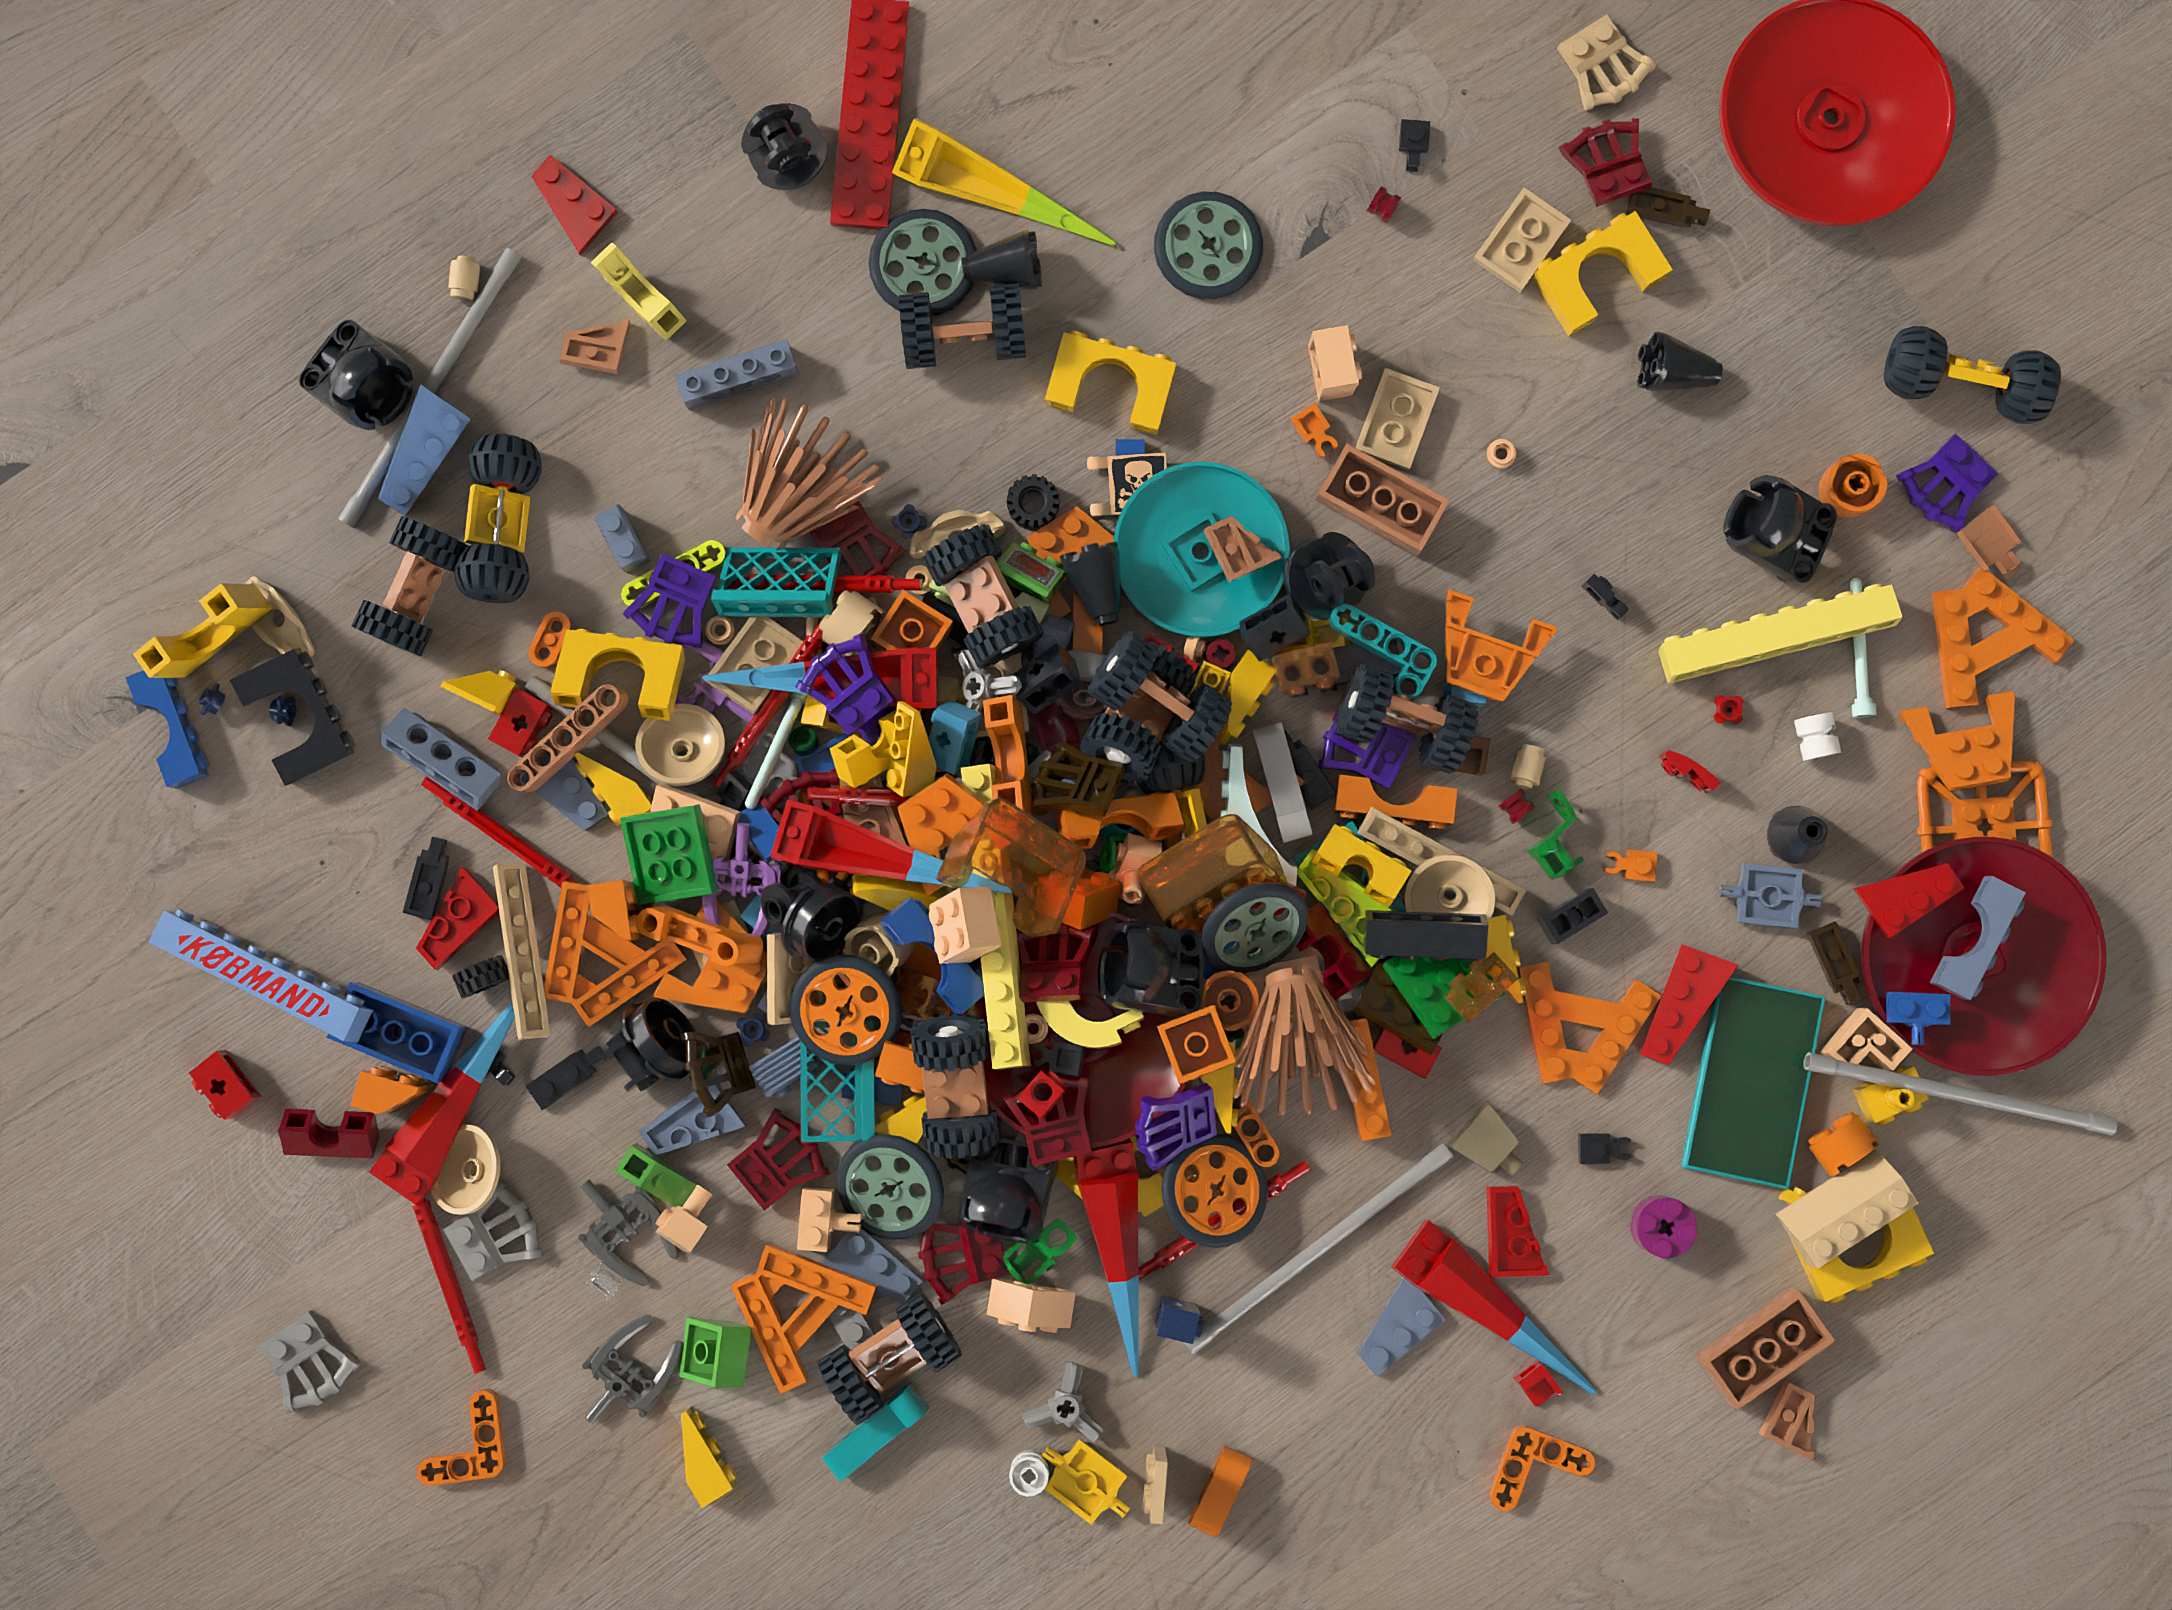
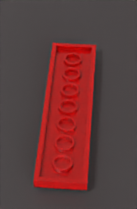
M851 0L830 217L831 226L877 230L888 227L894 179L892 171L895 166L910 9L908 1Z

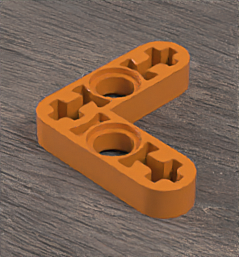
M481 1389L472 1395L469 1402L474 1451L436 1455L426 1458L417 1468V1477L421 1483L433 1486L495 1477L503 1471L506 1465L500 1403L498 1395L493 1390ZM482 1395H485L486 1400H491V1405L486 1408L487 1416L493 1414L494 1419L487 1418L479 1422L478 1417L484 1416L483 1406H478L477 1401L482 1399ZM483 1425H490L495 1429V1437L492 1441H485L481 1438L480 1429ZM496 1444L497 1449L491 1450L492 1460L498 1461V1465L491 1471L490 1466L484 1465V1461L489 1458L488 1449L482 1451V1447L488 1448ZM457 1459H464L468 1462L469 1471L467 1474L459 1475L455 1472L454 1462ZM444 1460H447L446 1471L438 1472L434 1475V1478H431V1474L425 1473V1469L430 1466V1463H432L433 1468H442L446 1465Z
M1517 1426L1510 1434L1491 1486L1490 1501L1500 1511L1506 1512L1515 1508L1533 1459L1577 1476H1586L1595 1468L1594 1456L1590 1451L1579 1445L1529 1426ZM1525 1432H1528V1437L1532 1442L1531 1444H1525L1522 1449V1453L1527 1455L1526 1459L1518 1454L1511 1452L1512 1449L1519 1452L1521 1443L1517 1440V1437L1524 1436ZM1552 1442L1559 1444L1561 1449L1559 1456L1554 1459L1547 1458L1544 1453L1546 1445ZM1567 1448H1571L1568 1452L1571 1456L1580 1458L1584 1454V1459L1588 1461L1587 1465H1581L1577 1469V1464L1569 1459H1566L1565 1465L1562 1464L1567 1456ZM1512 1460H1518L1522 1464L1521 1473L1514 1477L1508 1475L1506 1472L1507 1464ZM1502 1477H1504L1511 1483H1517L1515 1488L1509 1485L1507 1493L1511 1496L1510 1501L1505 1500L1503 1504H1500V1500L1496 1495L1498 1492L1503 1493L1506 1488L1505 1482H1501Z

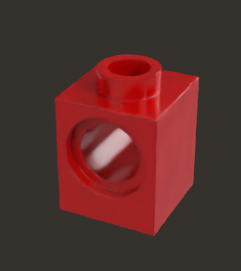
M1041 1070L1017 1099L1039 1118L1043 1119L1065 1094L1066 1091L1061 1088L1065 1082L1052 1071L1046 1075ZM1042 1084H1047L1052 1089V1095L1047 1101H1039L1035 1095L1037 1087Z

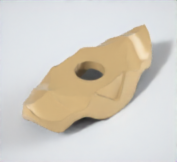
M965 510L951 511L936 518L929 528L914 533L910 542L909 554L914 559H922L927 551H930L933 546L939 545V542L942 540H947L954 533L962 532V530L967 528L971 529L976 525L988 524L995 538L1004 534L1007 526L1003 519L992 511L981 514H974Z
M253 576L244 584L256 585L272 607L270 611L251 625L258 636L281 654L295 648H300L302 652L306 651L310 657L314 656L315 650L305 626L288 602L273 587L260 578ZM277 609L285 616L282 626L276 625L273 621V613Z

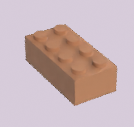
M1346 443L1315 501L1418 557L1450 500Z
M1790 1287L1694 1356L1728 1405L1738 1411L1835 1342V1340L1799 1290Z

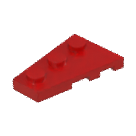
M551 155L547 157L531 176L580 256L618 213L611 204Z
M1944 863L1853 888V890L1886 938H1891L1965 887L1949 864Z
M461 866L457 873L458 878L453 887L447 891L443 898L445 901L440 910L432 918L416 946L417 951L435 970L443 967L499 914L498 903L463 866Z
M1486 1186L1489 1277L1550 1275L1547 1265H1544L1538 1240L1535 1239L1530 1217L1519 1186Z

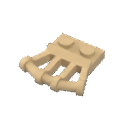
M1607 14L1557 47L1578 79L1585 111L1593 110L1594 106L1608 103L1615 105L1620 102L1622 96L1628 92L1632 94L1637 91L1639 84L1647 73H1651L1656 67L1654 60L1640 54L1627 44L1625 37L1621 36ZM1618 53L1638 66L1632 75L1628 73L1618 58ZM1606 61L1609 63L1622 82L1617 87L1612 85L1600 67L1602 63ZM1588 72L1592 73L1604 91L1603 93L1592 95L1587 78Z

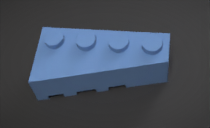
M418 385L378 499L405 516L471 419L422 385Z

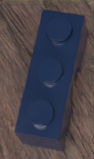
M1162 1296L1155 1322L1157 1336L1193 1344L1195 1337L1200 1338L1204 1324L1203 1316H1201L1202 1313L1199 1312L1197 1304Z

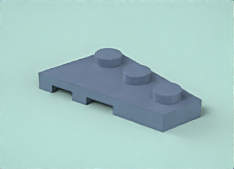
M549 751L542 756V764L544 766H547L551 761ZM573 757L535 792L582 830L587 831L609 817V814L604 804L593 793L592 785L588 779L584 778L576 768L575 764L577 762ZM525 771L520 777V780H522L525 784L529 782V774L527 771Z
M717 1084L707 1087L715 1100L721 1093L720 1088ZM693 1091L641 1129L639 1133L656 1156L746 1127V1124L729 1101L720 1112L714 1116L707 1117L703 1111L704 1105L696 1092Z
M861 1228L860 1233L848 1231L822 1261V1264L877 1284V1294L904 1304L923 1282L921 1277L863 1228Z
M1403 1277L1397 1289L1386 1303V1307L1377 1322L1374 1323L1357 1351L1358 1355L1377 1377L1445 1320L1428 1297Z

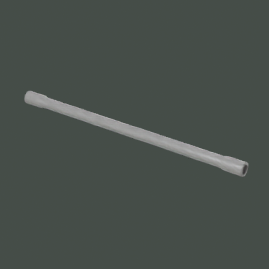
M506 248L497 262L489 280L423 384V387L435 394L504 282L509 279L522 257L518 253ZM412 403L359 489L351 497L338 518L352 528L358 522L367 507L368 501L389 469Z
M537 676L531 677L525 686L527 692L551 706L563 716L567 717L576 709L555 705L550 692L551 686ZM586 715V726L592 725L594 719ZM604 728L594 737L658 784L661 783L650 777L643 770L638 761L636 749L611 731ZM669 785V786H672V787H674V788H677V789H680V790H682V791H685V792H688V793H691V794H693V795H696V796L701 797L700 795H698L697 793H695L693 790H691L690 788H688L686 785H684V786H673V785ZM737 829L734 837L735 840L737 839ZM748 838V849L759 856L762 861H765ZM772 860L771 862H769L770 865H775L777 862H780L782 864L781 875L784 874L791 865L789 863L777 860Z
M1808 1052L1804 1059V1069L1827 1075H1839L1899 1089H1909L1913 1092L2067 1124L2111 1136L2117 1130V1120L2112 1117L2093 1113H2081L1840 1061L1834 1057Z
M1444 1143L1439 1145L1396 1181L1207 1324H1203L1200 1338L1195 1337L1193 1344L1184 1342L1186 1347L1192 1354H1195L1211 1342L1217 1334L1428 1174L1435 1172L1454 1157Z

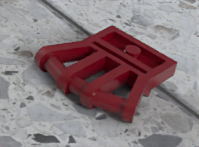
M1632 118V121L1611 122L1610 119L1602 122V125L1595 128L1590 126L1583 128L1582 133L1571 142H1565L1559 147L1562 156L1583 175L1596 207L1652 187L1651 178L1642 160V155L1638 150L1639 118ZM1615 133H1631V153L1623 154ZM1604 136L1615 158L1604 162L1595 141ZM1585 144L1594 161L1595 166L1593 167L1586 164L1576 154Z
M859 500L845 509L851 506H858L859 508L810 531L819 548H840L842 556L855 576L888 575L887 571L898 556L902 557L906 552L903 547L875 527ZM869 535L874 536L890 548L880 562L865 540ZM857 543L860 544L874 566L864 573L861 572L847 550ZM826 558L828 564H830L831 558ZM833 592L834 596L842 594V592Z
M831 769L830 772H809L808 770L801 773V777L792 781L790 779L784 780L782 785L768 799L764 797L760 804L780 823L782 814L775 807L788 796L789 800L800 803L796 791L805 787L807 789L809 787L816 788L815 784H831V788L837 789L840 786V781L836 769ZM812 800L815 807L844 819L841 804H838L837 801L831 800V808L825 810L822 800Z
M1049 921L1040 922V925L1022 932L1017 930L1018 950L1022 959L1019 994L1021 1001L1081 1000L1084 964L1096 942L1098 930L1093 927L1079 930L1062 922L1060 924H1050ZM1060 936L1059 959L1048 961L1050 937ZM1071 936L1083 940L1073 960H1069ZM1040 938L1038 961H1031L1025 943Z
M1055 1073L1065 1082L1061 1088L1078 1090L1075 1115L1070 1117L1067 1116L1062 1096L1056 1103L1060 1119L1047 1122L1046 1116L1043 1119L1037 1116L1039 1124L1031 1125L1018 1105L1022 1102L1017 1098L1033 1079H1030L1028 1084L1014 1094L1008 1093L1003 1097L1024 1128L1033 1167L1092 1152L1083 1115L1088 1076L1073 1078L1059 1076ZM1047 1084L1038 1086L1035 1092L1036 1098L1042 1101L1041 1092L1052 1090L1051 1087Z
M774 1108L757 1140L727 1164L764 1211L794 1186L830 1174L828 1167H824L818 1148L820 1144L818 1142H801V1124L782 1115V1111ZM774 1125L790 1132L768 1151L763 1146ZM796 1139L803 1149L780 1167L773 1156L792 1140ZM808 1155L813 1172L790 1179L786 1172Z
M934 1222L929 1229L922 1233L920 1251L917 1253L919 1260L922 1259L925 1269L922 1272L923 1277L939 1296L937 1300L941 1306L971 1284L1009 1275L1003 1259L1004 1252L1000 1239L981 1235L978 1233L977 1228L975 1230H968L961 1225ZM934 1231L959 1234L960 1241L932 1248ZM959 1249L963 1250L965 1261L936 1268L934 1256ZM966 1269L969 1274L967 1278L950 1290H948L939 1277Z

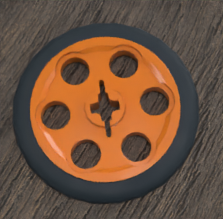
M835 955L813 963L801 974L794 985L791 995L790 1016L793 1028L800 1041L813 1054L835 1064L856 1065L880 1056L884 1042L894 1041L902 1021V1004L896 986L882 968L858 956ZM839 973L846 974L850 979V986L845 989L839 988L834 981L835 975ZM866 986L874 987L878 993L877 999L874 1001L864 999L862 988ZM814 990L824 992L827 998L826 1003L823 1005L813 1003L811 992ZM852 995L853 998L849 1004V1010L853 1012V1014L849 1013L846 1017H844V1019L841 1022V1025H839V1021L842 1017V1009L839 1008V1006L843 1007L845 1004H847ZM867 1016H877L881 1021V1027L878 1030L869 1029L865 1024ZM818 1019L826 1020L830 1025V1031L826 1034L818 1033L814 1027L815 1021ZM844 1032H852L856 1035L857 1044L855 1046H846L842 1042L841 1037Z
M1218 1133L1216 1136L1184 1149L1168 1162L1163 1174L1161 1187L1163 1204L1168 1218L1174 1227L1188 1240L1211 1248L1228 1247L1250 1235L1262 1219L1268 1196L1267 1179L1263 1167L1254 1161L1245 1144L1229 1135ZM1214 1151L1218 1152L1222 1157V1165L1218 1169L1213 1168L1209 1163V1156ZM1189 1165L1194 1166L1198 1172V1177L1193 1183L1187 1181L1184 1176V1171ZM1237 1168L1243 1169L1246 1174V1180L1242 1185H1238L1233 1179V1173ZM1218 1184L1217 1190L1220 1192V1195L1212 1197L1213 1191L1210 1189V1185ZM1187 1196H1192L1197 1201V1208L1193 1213L1187 1212L1184 1208V1200ZM1237 1198L1242 1199L1246 1206L1245 1212L1242 1215H1237L1232 1208L1233 1201ZM1212 1212L1218 1213L1221 1217V1225L1217 1229H1212L1208 1224V1216Z

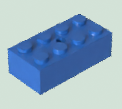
M350 982L344 996L347 997L348 994H352L365 1001L363 1006L373 1010L358 1043L342 1041L329 1033L326 1038L433 1082H442L450 1071L468 1027L363 983ZM398 1027L402 1029L401 1037H398L396 1033Z

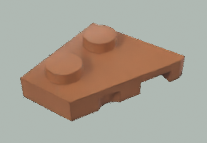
M623 318L620 319V323L604 327L602 324L591 326L587 330L578 329L566 332L559 358L561 364L618 374L631 324L630 320Z
M1232 516L1203 530L1229 583L1281 559L1278 552H1273L1260 542L1261 539L1245 530L1243 525Z
M1784 1380L1758 1434L1812 1461L1814 1451L1811 1450V1433H1814L1812 1413L1814 1411L1815 1395Z

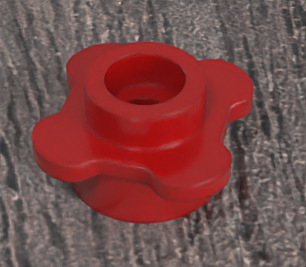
M1718 695L1714 699V704L1716 705V713L1713 716L1714 721L1718 724L1723 722H1732L1735 725L1740 724L1743 720L1741 715L1743 699L1740 696L1726 698L1724 695ZM1730 707L1731 712H1727L1726 708Z

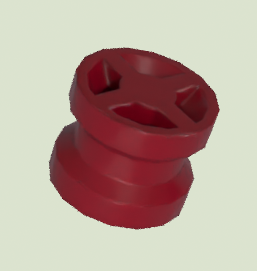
M1381 186L1371 201L1367 212L1380 215L1381 220L1387 223L1402 197L1398 195L1392 196L1387 192V188Z
M1224 639L1213 641L1207 648L1205 654L1206 662L1224 670L1228 669L1235 659L1233 645Z
M1521 788L1498 805L1502 811H1506L1509 814V820L1512 824H1515L1536 807L1533 802L1527 801L1524 797L1525 792Z

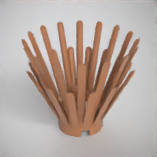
M773 396L771 402L767 403L763 426L760 427L755 453L756 432L752 429L742 506L736 513L735 518L738 521L743 515L746 521L741 528L753 539L766 547H769L773 541L778 542L780 545L776 550H782L790 540L859 508L858 506H851L845 509L859 500V496L878 486L879 484L877 483L883 478L877 477L866 484L861 483L879 469V465H873L845 484L848 481L845 475L868 455V451L863 449L839 470L837 468L830 469L814 484L826 470V466L850 440L851 435L848 432L842 434L816 466L815 464L820 458L818 452H814L805 463L830 420L828 417H823L804 448L799 447L800 442L795 438L808 412V406L803 404L782 447L786 433L781 428L789 406V399L785 397L768 445L776 406V398Z
M1302 967L1303 975L1293 974V968H1285L1274 971L1265 977V991L1236 1056V1059L1239 1058L1237 1068H1240L1245 1061L1234 1099L1239 1097L1246 1079L1240 1103L1241 1107L1247 1104L1253 1079L1258 1075L1265 1041L1266 1046L1255 1108L1257 1113H1260L1264 1107L1267 1082L1271 1079L1273 1072L1279 1069L1277 1111L1281 1116L1285 1114L1287 1077L1291 1081L1296 1078L1297 1063L1303 1111L1306 1115L1311 1114L1312 1104L1305 1042L1312 1076L1319 1078L1321 1074L1328 1105L1331 1110L1337 1109V1102L1328 1066L1333 1065L1334 1069L1340 1072L1351 1101L1353 1103L1358 1102V1096L1343 1058L1348 1068L1355 1070L1365 1092L1368 1094L1372 1093L1364 1074L1370 1083L1375 1085L1376 1083L1355 1047L1356 1045L1363 1055H1367L1363 1047L1366 1045L1323 985V976L1320 971Z

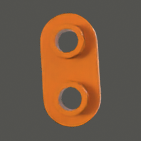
M558 611L548 613L543 618L529 647L528 654L530 660L540 668H550L558 662L566 629L573 630L570 618L564 613ZM562 623L563 629L560 632H554V625ZM549 649V657L542 659V650Z

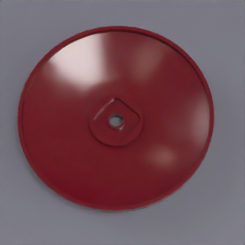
M1969 837L1944 842L1926 849L1903 864L1890 878L1948 863L1965 888L1891 938H1886L1871 914H1868L1862 937L1861 964L1867 993L1879 1018L1912 1048V1053L1938 1067L1962 1074L1976 1076L2012 1074L2039 1065L2055 1056L2081 1032L2089 1021L2101 996L2107 965L2105 936L2100 917L2088 893L2076 877L2054 858L2037 848L2018 841L1997 837ZM1985 876H1994L2025 892L2022 899L2025 901V904L2020 914L2011 920L2008 926L2011 928V932L2007 940L2003 944H1999L1995 952L1997 954L1995 964L1990 970L1985 971L1981 979L1984 982L1981 991L1976 997L1972 996L1971 1000H1964L1931 984L1930 981L1943 956H1961L1972 950L1978 943L1982 932V922L1979 913L1971 904V901ZM1886 993L1950 994V1025H1930L1924 1027L1925 1045H1911L1912 1027L1902 1023H1886Z
M1115 912L1110 913L1109 917L1111 918L1090 926L1098 930V936L1084 964L1081 1000L1070 1001L1073 1009L1079 1016L1092 1022L1108 1021L1129 1011L1116 1009L1104 1002L1105 999L1100 995L1098 989V965L1102 949L1114 948L1121 950L1124 948L1123 946H1109L1106 942L1108 932L1115 924L1128 921L1137 922ZM1040 914L1016 926V931L1028 930L1040 925V922L1049 921L1050 924H1060V921ZM1060 936L1050 937L1048 961L1059 959ZM1071 936L1069 960L1074 959L1083 940ZM1040 938L1025 943L1031 961H1038ZM1019 953L1020 969H1021L1022 959H1021V956H1020V953ZM980 962L977 969L982 973V965ZM984 994L961 1016L970 1014L971 1017L976 1015L980 1019L985 1020L989 1056H986L983 1064L988 1105L992 1110H996L997 1115L1003 1121L1025 1135L1023 1126L1003 1097L1008 1093L1012 1095L1028 1084L1030 1079H1034L1041 1070L1047 1075L1050 1063L1043 1067L1031 1064L1028 1067L1003 1070L992 1069ZM1180 999L1182 1006L1186 1008L1185 1003ZM1024 1002L1025 1016L1028 1014L1042 1016L1036 1002ZM1142 1012L1144 1020L1140 1021V1028L1127 1034L1123 1030L1118 1031L1122 1041L1121 1044L1100 1049L1086 1048L1081 1076H1088L1083 1115L1091 1148L1108 1146L1137 1135L1135 1124L1139 1121L1142 1108L1140 1103L1142 1097L1170 1098L1174 1097L1176 1091L1181 1094L1188 1082L1181 1085L1178 1083L1157 1026L1173 1021L1169 1016ZM1036 1023L1030 1024L1028 1032L1031 1035L1037 1034L1039 1026ZM1049 1025L1046 1038L1040 1042L1047 1045L1051 1050H1053L1054 1042L1073 1044L1062 1038ZM1028 1043L1030 1059L1040 1060L1043 1056L1042 1050L1033 1048V1044ZM1057 1073L1059 1076L1080 1078V1077H1077V1076H1071V1075H1065V1074H1059V1073ZM1064 1089L1066 1092L1063 1095L1067 1116H1074L1078 1090ZM1052 1090L1041 1092L1042 1101H1047L1051 1097ZM1023 1103L1018 1105L1032 1126L1039 1124L1037 1115ZM1056 1104L1047 1113V1122L1060 1119ZM1167 1111L1154 1112L1152 1119L1165 1114Z

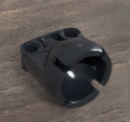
M350 319L341 322L312 356L299 377V385L350 425L365 430L375 429V424L377 426H386L392 423L404 411L411 399L413 388L408 381L413 380V375L402 356Z
M1772 475L1756 477L1749 483L1752 491L1760 493L1761 496H1757L1745 489L1738 493L1727 511L1723 524V531L1727 537L1725 540L1734 552L1775 574L1781 582H1808L1814 575L1831 538L1837 519V512L1831 504L1820 502L1783 478Z
M1133 921L1115 924L1106 936V942L1109 946H1123L1124 948L1121 950L1103 948L1101 951L1098 965V989L1100 995L1105 999L1104 1002L1116 1009L1169 1016L1173 1020L1199 1010L1203 996L1204 957L1201 937L1195 930H1177ZM1181 942L1185 945L1186 950L1182 947ZM1180 999L1185 1003L1186 1008L1182 1006Z
M999 1138L996 1146L991 1148L993 1150L989 1158L981 1159L978 1158V1155L971 1156L958 1210V1224L968 1230H975L977 1228L979 1234L987 1237L1021 1243L1027 1240L1036 1242L1043 1230L1054 1176L1058 1171L1057 1161L1051 1162L1047 1169L1039 1170L1036 1166H1032L1026 1142Z

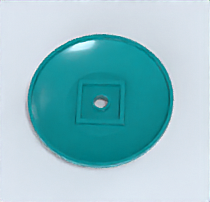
M1188 462L1162 470L1146 480L1136 489L1125 504L1119 516L1113 542H1117L1120 552V585L1132 605L1155 625L1169 632L1189 637H1214L1240 629L1239 621L1270 605L1284 581V567L1289 557L1290 548L1288 531L1283 515L1265 488L1244 472L1213 462ZM1230 516L1240 522L1245 530L1261 539L1260 542L1273 552H1278L1281 556L1280 560L1231 583L1228 582L1203 531L1206 527ZM1195 545H1205L1209 550V555L1205 559L1195 558L1192 554V548Z

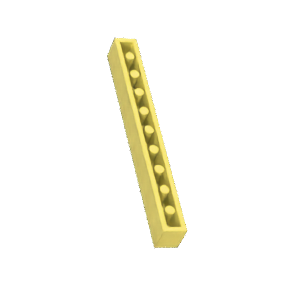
M984 764L961 768L962 784L978 795L979 800L993 809L991 785L995 782L996 766ZM982 824L968 832L971 871L974 874L1009 887L1012 891L1007 845L999 849ZM991 891L1001 946L981 956L992 1069L1003 1070L1031 1066L1025 1006L1019 997L1021 969L1012 893Z

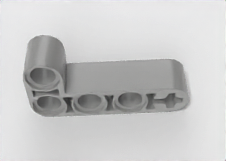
M1282 722L1253 730L1283 842L1313 835Z

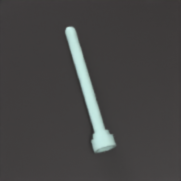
M1853 578L1850 581V591H1853V594L1862 592V581L1859 578ZM1865 634L1853 637L1857 699H1854L1855 704L1852 705L1853 718L1877 716L1876 703H1873V698H1869Z
M791 692L790 698L792 700L745 801V806L748 809H754L757 806L802 704H805L807 694Z

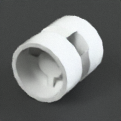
M1833 712L1794 720L1797 736L1803 738V742L1800 744L1803 761L1842 753L1838 736L1832 734L1836 729Z
M1024 1450L1017 1454L1012 1461L1009 1473L1010 1483L1013 1489L1020 1495L1027 1497L1035 1496L1041 1493L1047 1485L1049 1465L1047 1460L1038 1451Z

